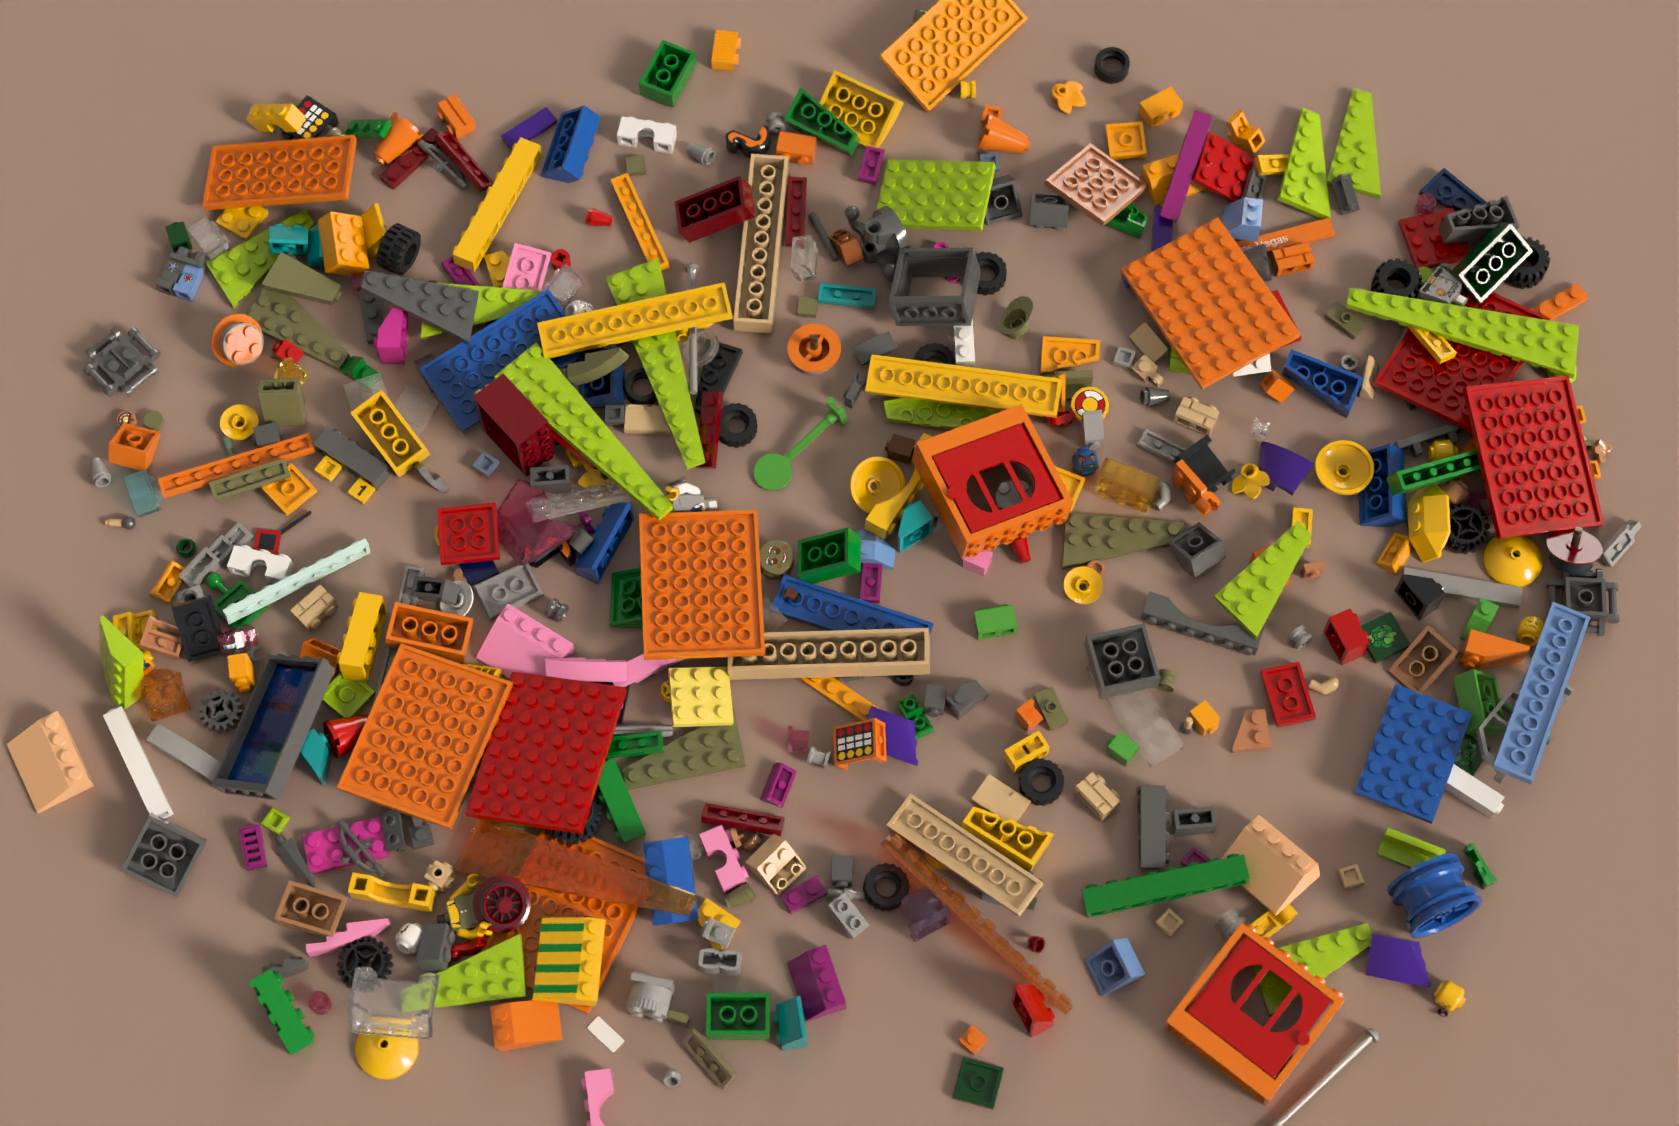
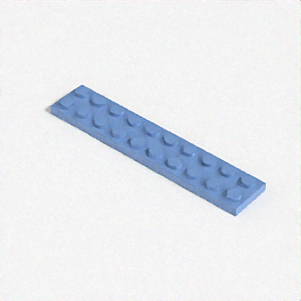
M1552 602L1492 769L1528 784L1532 783L1590 616L1556 602Z

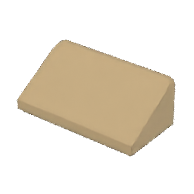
M1146 322L1129 336L1143 355L1145 354L1154 363L1163 359L1168 354V348Z
M1370 355L1367 356L1362 374L1364 378L1360 385L1358 396L1372 400L1375 392L1373 384L1378 376L1379 365Z

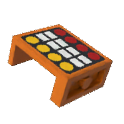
M871 718L833 727L834 766L848 770V764L872 759L878 763L887 762L884 722Z

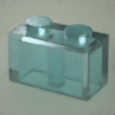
M145 469L124 477L131 501L139 518L162 510L160 503L163 501L159 491L155 492L154 486L157 484L153 474L149 475Z

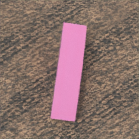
M644 654L627 662V681L613 682V684L620 687H626L633 682L637 684L652 674L658 675L684 659L644 660Z
M585 657L545 659V671L548 677L584 682L627 681L626 660L606 661V659H586Z
M388 918L347 923V931L336 932L333 937L326 936L327 942L306 944V952L309 957H315L341 951L343 947L348 949L350 948L349 942L356 944L357 939L363 942L365 936L370 940L390 929L391 923Z

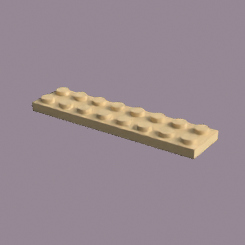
M913 794L907 797L887 823V828L1018 917H1020L1043 886L1041 880Z

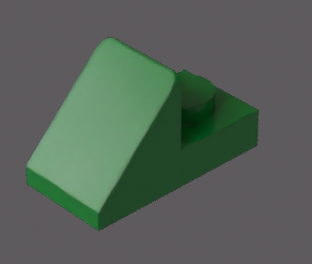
M351 356L340 369L343 374L369 391L382 378L379 372L366 364L363 357Z

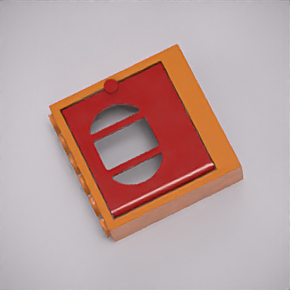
M1022 404L916 443L912 462L962 559L966 557L973 558L979 552L991 551L1000 544L1007 545L1016 538L1028 537L1034 531H1044L1050 525L1055 523L1059 525L1067 520L1073 500ZM1010 462L1024 466L1031 473L1035 488L1030 498L1027 497ZM999 464H1003L1022 500V502L1002 510H998L979 473ZM971 476L977 482L991 512L977 508L969 499L966 488Z
M1241 923L1166 1020L1164 1028L1266 1106L1345 1000L1338 990L1328 988L1325 985L1326 982L1317 975L1312 976L1308 973L1309 969L1300 962L1296 964L1291 960V955L1283 949L1279 951L1273 946L1274 942L1268 937L1264 936L1262 938L1256 933L1257 930L1252 925ZM1242 936L1243 938L1240 940V942L1237 944V946L1233 949V951L1230 953V955L1227 957V959L1223 962V964L1220 966V968L1217 970V972L1213 975V977L1210 979V981L1207 983V985L1203 988V990L1200 992V994L1197 996V998L1193 1001V1003L1190 1005V1007L1187 1009V1011H1184L1185 1008L1188 1006V1004L1192 1001V999H1193V998L1195 997V995L1198 993V991L1202 988V986H1203V985L1205 984V982L1208 980V978L1212 975V973H1213V972L1215 971V969L1218 967V965L1222 962V960H1223V959L1225 958V956L1228 954V952L1232 949V947L1235 945V943L1238 941V939ZM1262 965L1263 968L1237 1002L1233 1003L1230 995V986L1234 976L1247 966ZM1271 971L1289 984L1292 990L1265 1026H1261L1241 1011L1240 1007L1266 973ZM1296 994H1300L1302 1013L1298 1022L1286 1031L1270 1032L1271 1027ZM1331 1004L1332 1006L1325 1013V1015L1322 1017V1019L1319 1021V1023L1316 1025V1027L1313 1029L1310 1035H1308V1032L1315 1025V1023L1318 1021V1019L1321 1017V1015L1324 1013L1327 1007ZM1299 1045H1301V1047L1297 1050V1052L1294 1054V1056L1291 1058V1060L1288 1062V1064L1285 1066V1068L1282 1070V1072L1279 1074L1276 1080H1274V1077L1277 1075V1073L1280 1071L1283 1065L1287 1062V1060L1290 1058V1056L1293 1054L1296 1048Z

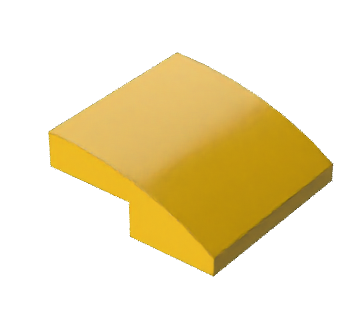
M148 610L136 614L126 612L114 615L113 625L138 649L144 652L145 649L139 648V644L149 616H155L156 619V611Z

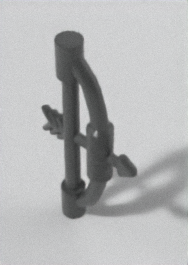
M423 140L418 142L417 145L437 162L433 166V168L437 169V172L444 169L462 190L468 186L462 171L443 150L435 145L425 143ZM430 149H432V150H434L435 152L439 153V154L441 155V158H442L443 160H445V161L443 162V161H442L437 155H435ZM446 164H449L453 169H455L460 177H458Z
M344 819L338 821L337 825L340 827L339 839L344 848L343 851L348 856L342 858L341 864H348V861L351 859L355 865L366 872L375 873L379 877H383L386 874L385 869L366 850L374 845V843L369 842L368 837L361 844ZM344 833H347L356 844L357 850L354 851L347 844ZM360 851L373 865V868L361 862L360 857L357 855Z

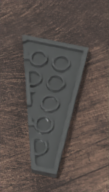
M364 271L361 291L381 301L384 300L392 304L393 307L408 312L409 315L430 326L438 327L446 331L448 335L462 339L464 343L469 345L479 291Z

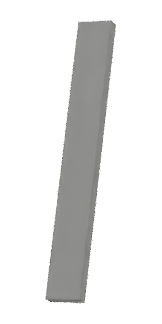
M405 565L397 599L398 603L418 606L419 599L410 594L414 576L424 577L425 568ZM386 647L374 702L398 649Z

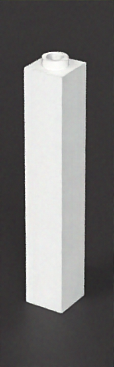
M122 706L110 709L103 717L149 814L153 813L164 819L173 815L172 808Z
M1453 765L1445 790L1490 819L1494 813L1498 815L1504 807V804L1501 802L1505 797L1461 768Z

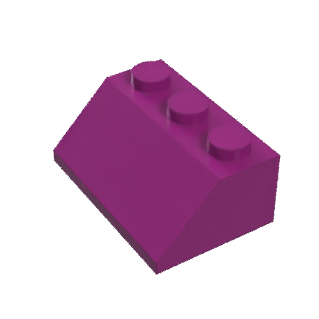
M826 945L806 951L787 963L797 995L801 997L802 1010L806 1022L846 1009V1001Z

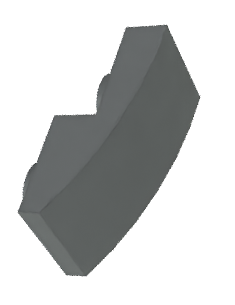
M887 331L854 347L853 350L861 365L864 366L870 362L871 354L885 356L898 347L890 332Z
M292 956L291 959H284V967L280 964H269V967L263 966L262 974L273 969L274 972L279 971L282 978H286L307 970L309 964L303 957Z

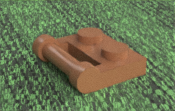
M150 615L139 648L177 660L183 645L177 626L157 620L155 616ZM152 626H153V627H156V628H159V629H162V630H165V631H169V632L178 634V635H179V638H178V637H175V636H172V635H169V634H166V633H162V632L153 630V629H152Z

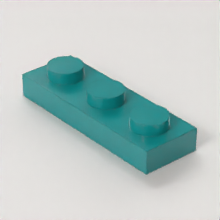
M820 283L818 303L874 309L876 289Z

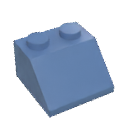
M1243 197L1223 207L1222 223L1233 239L1258 242L1263 199Z
M1128 938L1112 940L1084 959L1102 996L1126 987L1146 975Z

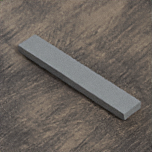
M1407 567L1403 569V575L1433 578L1436 583L1438 582L1442 585L1447 596L1476 601L1483 598L1494 604L1516 608L1521 606L1523 587Z

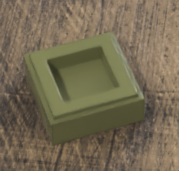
M644 155L625 157L629 176L646 174Z
M799 296L797 316L816 318L818 298Z
M671 1009L667 1014L669 1022L688 1028L690 1022L688 1015Z

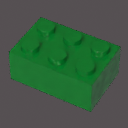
M662 40L639 82L640 95L673 108L697 65L696 52Z
M850 528L798 540L797 576L802 580L815 584L861 572V536Z
M707 993V1040H770V993Z

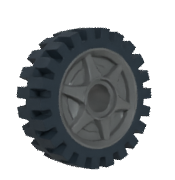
M594 795L583 834L545 829V833L547 835L550 834V838L553 840L557 837V842L559 843L566 840L565 844L570 845V841H573L574 845L579 844V840L584 843L587 841V838L589 840L593 838V834L596 835L602 818V807L599 804L598 797L595 798Z

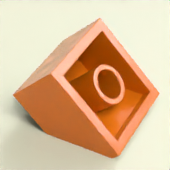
M123 423L109 442L108 462L146 472L153 462L161 432Z

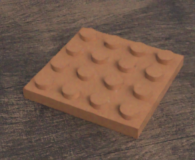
M1091 143L1048 177L1044 184L1102 227L1148 187L1145 181Z

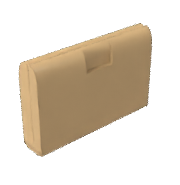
M626 404L625 434L672 435L660 405Z
M988 774L971 799L973 803L982 809L997 814L1001 818L1012 819L1017 822L1031 803L1029 799Z

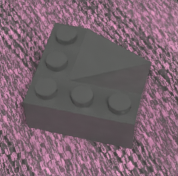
M1145 623L1086 636L1084 645L1100 699L1158 687L1160 675Z
M151 813L121 871L177 898L207 839Z

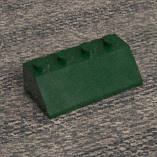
M1500 222L1450 274L1462 283V291L1478 303H1482L1533 250L1511 223Z

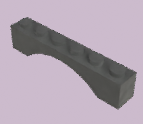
M1150 591L1141 620H1144L1147 624H1157L1169 631L1183 632L1188 637L1202 638L1207 643L1221 644L1226 649L1240 650L1245 655L1256 654L1264 627H1262L1257 639H1255L1239 623L1229 626H1212L1200 623L1183 614L1169 597Z

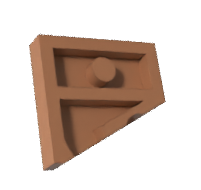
M1266 710L1245 711L1231 750L1232 753L1270 750L1271 742Z

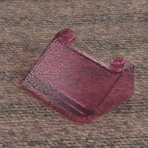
M517 479L498 508L497 518L500 543L518 565L525 566L567 541L572 536L575 528L570 523L549 520L540 508L547 502L545 491L532 488L529 482Z

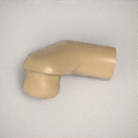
M1330 677L1322 683L1312 679L1309 689L1327 695L1338 688L1339 681L1336 677Z

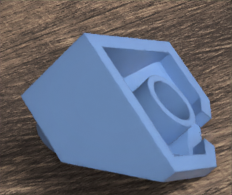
M858 529L857 534L861 536V567H863V563L882 564V569H894L895 549L888 541L866 529Z

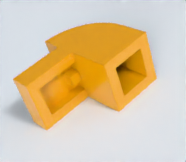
M1236 110L1226 121L1230 130L1227 133L1228 138L1243 151L1255 154L1266 142L1260 128L1248 124L1243 111Z

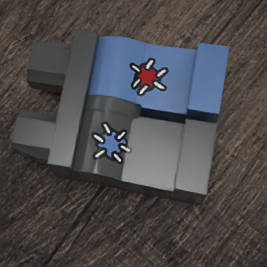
M179 246L176 253L171 252L161 277H158L155 282L158 291L174 297L176 295L177 298L193 302L203 275L206 272L204 266L206 261L205 254L197 251L193 259L189 258V249Z

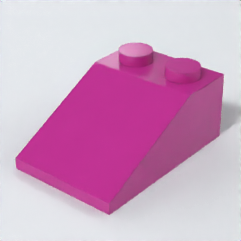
M395 307L391 309L378 329V337L374 338V348L377 349V357L381 358L382 364H405L409 313L402 309L399 310Z

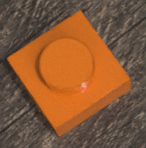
M985 105L981 124L984 123L988 114L1001 119L1004 109Z
M973 1025L958 1039V1042L973 1056L988 1041V1038Z

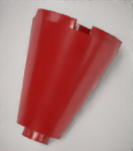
M369 714L323 722L324 734L328 735V743L331 746L330 750L335 758H342L353 751Z

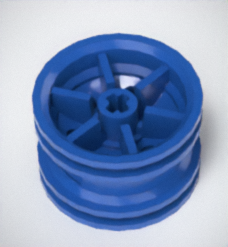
M1448 853L1424 861L1401 874L1388 886L1387 892L1389 896H1392L1394 905H1403L1408 914L1404 923L1410 929L1409 933L1412 938L1426 937L1447 929L1471 915L1481 906L1483 901L1477 895L1476 888L1474 886H1466L1460 876L1465 869L1463 864L1459 862L1457 854Z

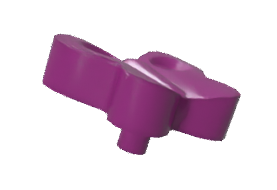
M584 510L579 511L580 522L577 524L579 527L583 525L590 534L594 530L590 524L592 519Z

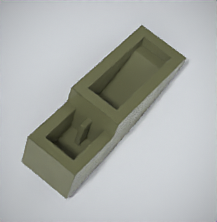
M620 347L585 354V361L568 364L567 378L576 386L594 381L623 364L628 359V354Z

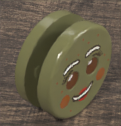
M771 540L761 546L759 549L760 568L765 576L779 579L792 571L794 553L786 542Z

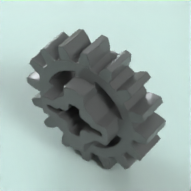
M224 689L220 693L214 690V695L212 696L207 693L208 699L201 700L204 706L198 707V710L201 712L198 716L203 720L202 724L208 726L210 731L215 728L217 733H220L222 728L225 732H228L229 726L235 728L234 722H239L240 718L238 715L243 714V711L240 709L243 705L241 702H238L240 700L238 696H233L232 691L226 694ZM231 703L233 704V708H234V709H233V712L230 710V708H231ZM208 710L211 711L210 719L208 717Z

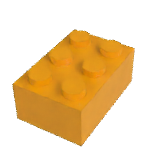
M330 211L318 220L325 273L358 277L365 270L370 269L362 216Z

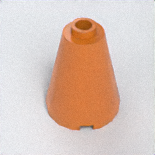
M393 112L389 121L392 123V126L385 138L379 140L374 150L376 155L374 158L382 165L392 162L423 136L422 133H418L419 130L407 119L397 117L399 115L397 112Z
M987 115L982 126V133L979 135L977 149L1018 154L1028 151L1030 141L1027 135L996 116Z

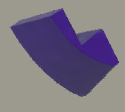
M1262 441L1259 470L1266 472L1270 479L1269 485L1265 487L1273 492L1276 487H1279L1293 495L1314 463L1288 449Z
M871 706L867 719L876 718L885 723L886 755L917 766L915 722Z
M1372 934L1365 975L1431 987V981L1427 975L1426 964L1421 954L1422 950L1419 942Z

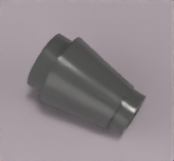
M1146 387L1140 392L1142 405L1151 406L1170 400L1169 390Z

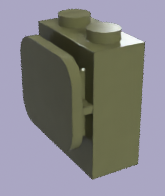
M299 378L260 380L258 396L265 424L276 422L278 426L305 425L306 399Z

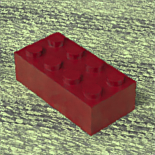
M741 175L675 201L678 233L689 243L755 217L751 185Z

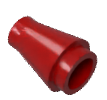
M595 208L588 209L585 223L589 224V226L611 227L613 216Z
M1019 537L1009 543L1020 564L1031 560L1027 537Z

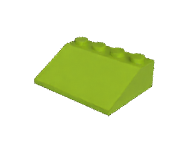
M102 615L99 617L100 663L111 700L115 705H120L125 710L143 697L144 653Z

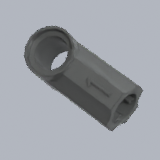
M578 525L569 526L566 529V538L570 541L569 544L581 554L595 540Z

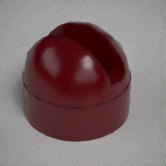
M1031 936L1027 940V947L1030 951L1037 954L1043 951L1045 940L1042 937Z

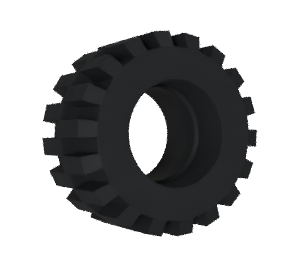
M399 223L392 225L384 234L379 244L377 265L400 276L405 274L411 268L418 255L421 244L420 234Z
M1523 236L1522 238L1533 250L1526 258L1533 267L1527 268L1519 265L1506 278L1505 282L1507 284L1511 283L1514 288L1519 286V289H1524L1526 286L1529 289L1542 281L1549 267L1550 257H1548V250H1545L1546 246L1544 244L1540 245L1539 240L1533 241L1532 237L1525 239Z
M1396 258L1393 261L1389 259L1387 263L1384 261L1377 268L1372 280L1371 291L1417 299L1422 286V276L1419 275L1420 271L1418 268L1414 269L1415 265L1413 263H1407L1408 260L1400 261V258ZM1398 280L1406 288L1394 289L1387 281Z

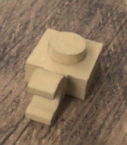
M1145 354L1131 367L1145 382L1150 378L1158 387L1164 383V378L1156 372L1159 367Z

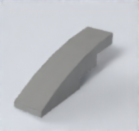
M238 522L225 536L222 534L209 548L205 547L178 576L190 587L199 585L207 579L209 574L216 572L229 561L234 545H246L254 536Z
M158 723L146 741L213 783L221 762Z

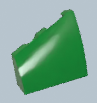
M1132 203L1111 219L1107 225L1140 239L1149 217L1139 211Z
M1470 843L1466 845L1463 852L1475 867L1472 874L1484 890L1496 883L1497 880L1475 844Z

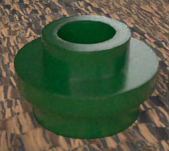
M182 539L178 542L176 551L183 558L191 557L196 552V544L191 539ZM185 547H190L189 550L183 551Z

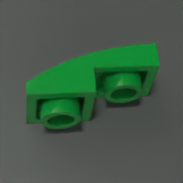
M915 694L897 701L903 718L915 722L916 740L934 732L933 726L926 717L923 707Z

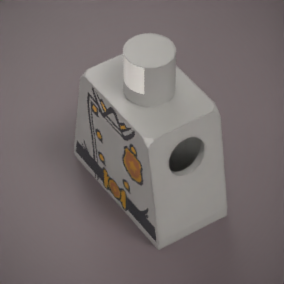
M1440 266L1437 267L1422 286L1418 295V299L1458 306H1464L1467 302V298L1461 295L1462 283Z

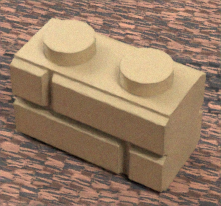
M1184 396L1173 422L1203 435L1208 434L1210 436L1220 411L1213 405L1199 403L1194 397L1187 398Z
M319 584L297 603L290 612L309 631L310 629H316L326 615H332L338 605L336 600Z
M1091 772L1076 785L1074 793L1103 821L1119 807L1121 802L1119 800L1120 796L1114 789L1110 790L1105 785L1106 781L1101 775L1098 774L1096 776Z

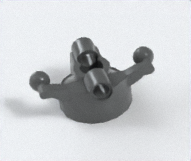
M849 206L845 210V216L850 227L862 239L863 261L869 264L877 263L882 267L883 275L887 281L892 282L896 264L891 262L898 259L900 249L910 248L903 224L896 213L888 206L875 210L873 218L866 224L856 220L860 215L859 209L855 206Z

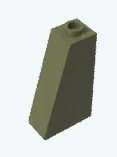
M280 252L262 282V287L266 290L333 305L335 301L338 302L343 294L340 284L283 252Z

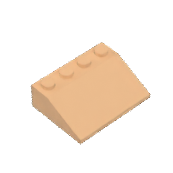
M58 711L39 719L7 743V747L37 813L94 787L69 729Z
M1260 815L1242 830L1221 858L1226 859L1228 855L1236 853L1239 856L1244 855L1250 883L1241 886L1275 915L1280 913L1320 876L1318 863Z

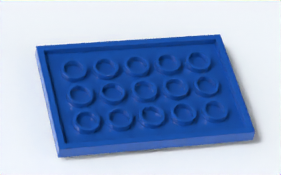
M1395 684L1354 794L1432 824L1472 713Z

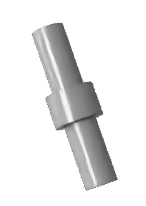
M827 888L828 897H836L840 893L845 892L850 900H867L864 897L865 893L863 891H855L852 888Z

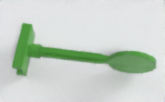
M830 397L826 401L829 412L824 416V419L784 456L776 453L766 454L758 460L754 468V478L760 487L768 491H777L787 486L792 476L790 462L830 424L832 425L837 420L842 426H845L849 422L845 409L843 407L837 408L834 398Z

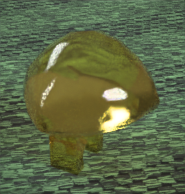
M289 357L279 363L274 379L299 378L300 383L303 384L308 379L309 373L299 364L292 362V357Z

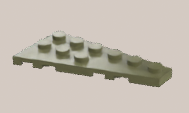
M1069 513L1065 521L1062 569H1067L1069 566L1085 565L1092 560L1103 561L1126 556L1133 552L1139 551L1140 553L1147 549L1169 546V540L1183 532L1184 522Z
M734 708L732 709L733 725L700 726L664 746V752L649 754L625 767L623 775L627 789L632 790L746 767Z

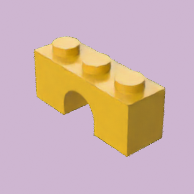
M253 104L246 120L260 133L273 132L276 125L285 132H299L306 116L293 104Z

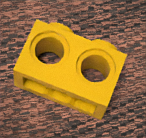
M1038 730L1005 749L1003 758L1013 774L1022 770L1028 762H1032L1035 759L1039 760L1048 755L1050 747Z

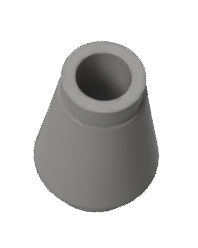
M692 142L687 147V153L704 165L711 164L715 158V151L711 147Z
M100 458L92 459L90 461L92 482L97 487L109 485L112 476Z

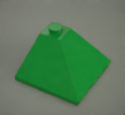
M641 567L612 573L610 627L643 628Z

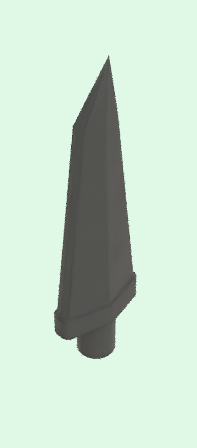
M282 835L277 836L275 840L280 847L276 852L310 887L315 888L314 877L296 847L294 840L289 838L286 841Z

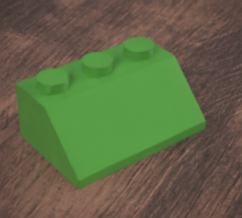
M1472 669L1455 675L1453 678L1454 690L1458 698V708L1472 713L1465 733L1477 736L1476 731L1501 700L1496 676ZM1501 707V709L1497 712V715L1504 719L1503 710ZM1492 721L1483 729L1485 735L1505 732Z

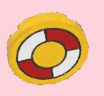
M1084 387L1074 394L1070 408L1075 412L1076 420L1080 423L1083 412L1102 410L1104 420L1109 410V401L1100 389Z

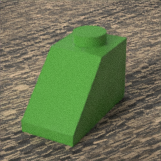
M1480 598L1460 639L1465 641L1471 629L1486 633L1499 606Z

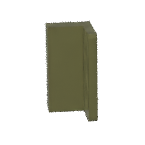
M1093 370L1054 372L1053 377L1065 373V400H1072L1074 394L1081 388L1092 387Z

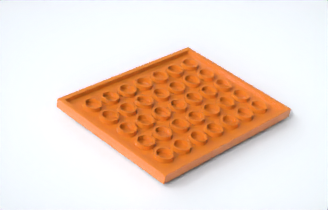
M1219 217L1121 268L1122 275L1201 390L1300 337L1301 333Z
M757 510L668 513L660 521L650 513L639 514L644 660L765 656Z
M401 643L337 785V789L452 830L487 748L489 739L499 720L500 713L513 687V682Z
M543 829L518 877V880L527 888L531 899V908L527 919L514 931L508 933L492 932L481 952L521 934L526 987L534 991L541 919L559 917L606 919L599 994L648 893L644 858L596 837L590 840L587 838V841L584 843L579 840V844L574 845L573 841H570V845L565 844L566 840L559 843L557 842V837L553 840L550 838V834L547 835L545 829ZM565 1004L589 1015L592 1006Z

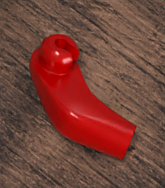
M481 936L472 941L452 946L451 960L459 961L461 956L477 954L487 944L486 938Z

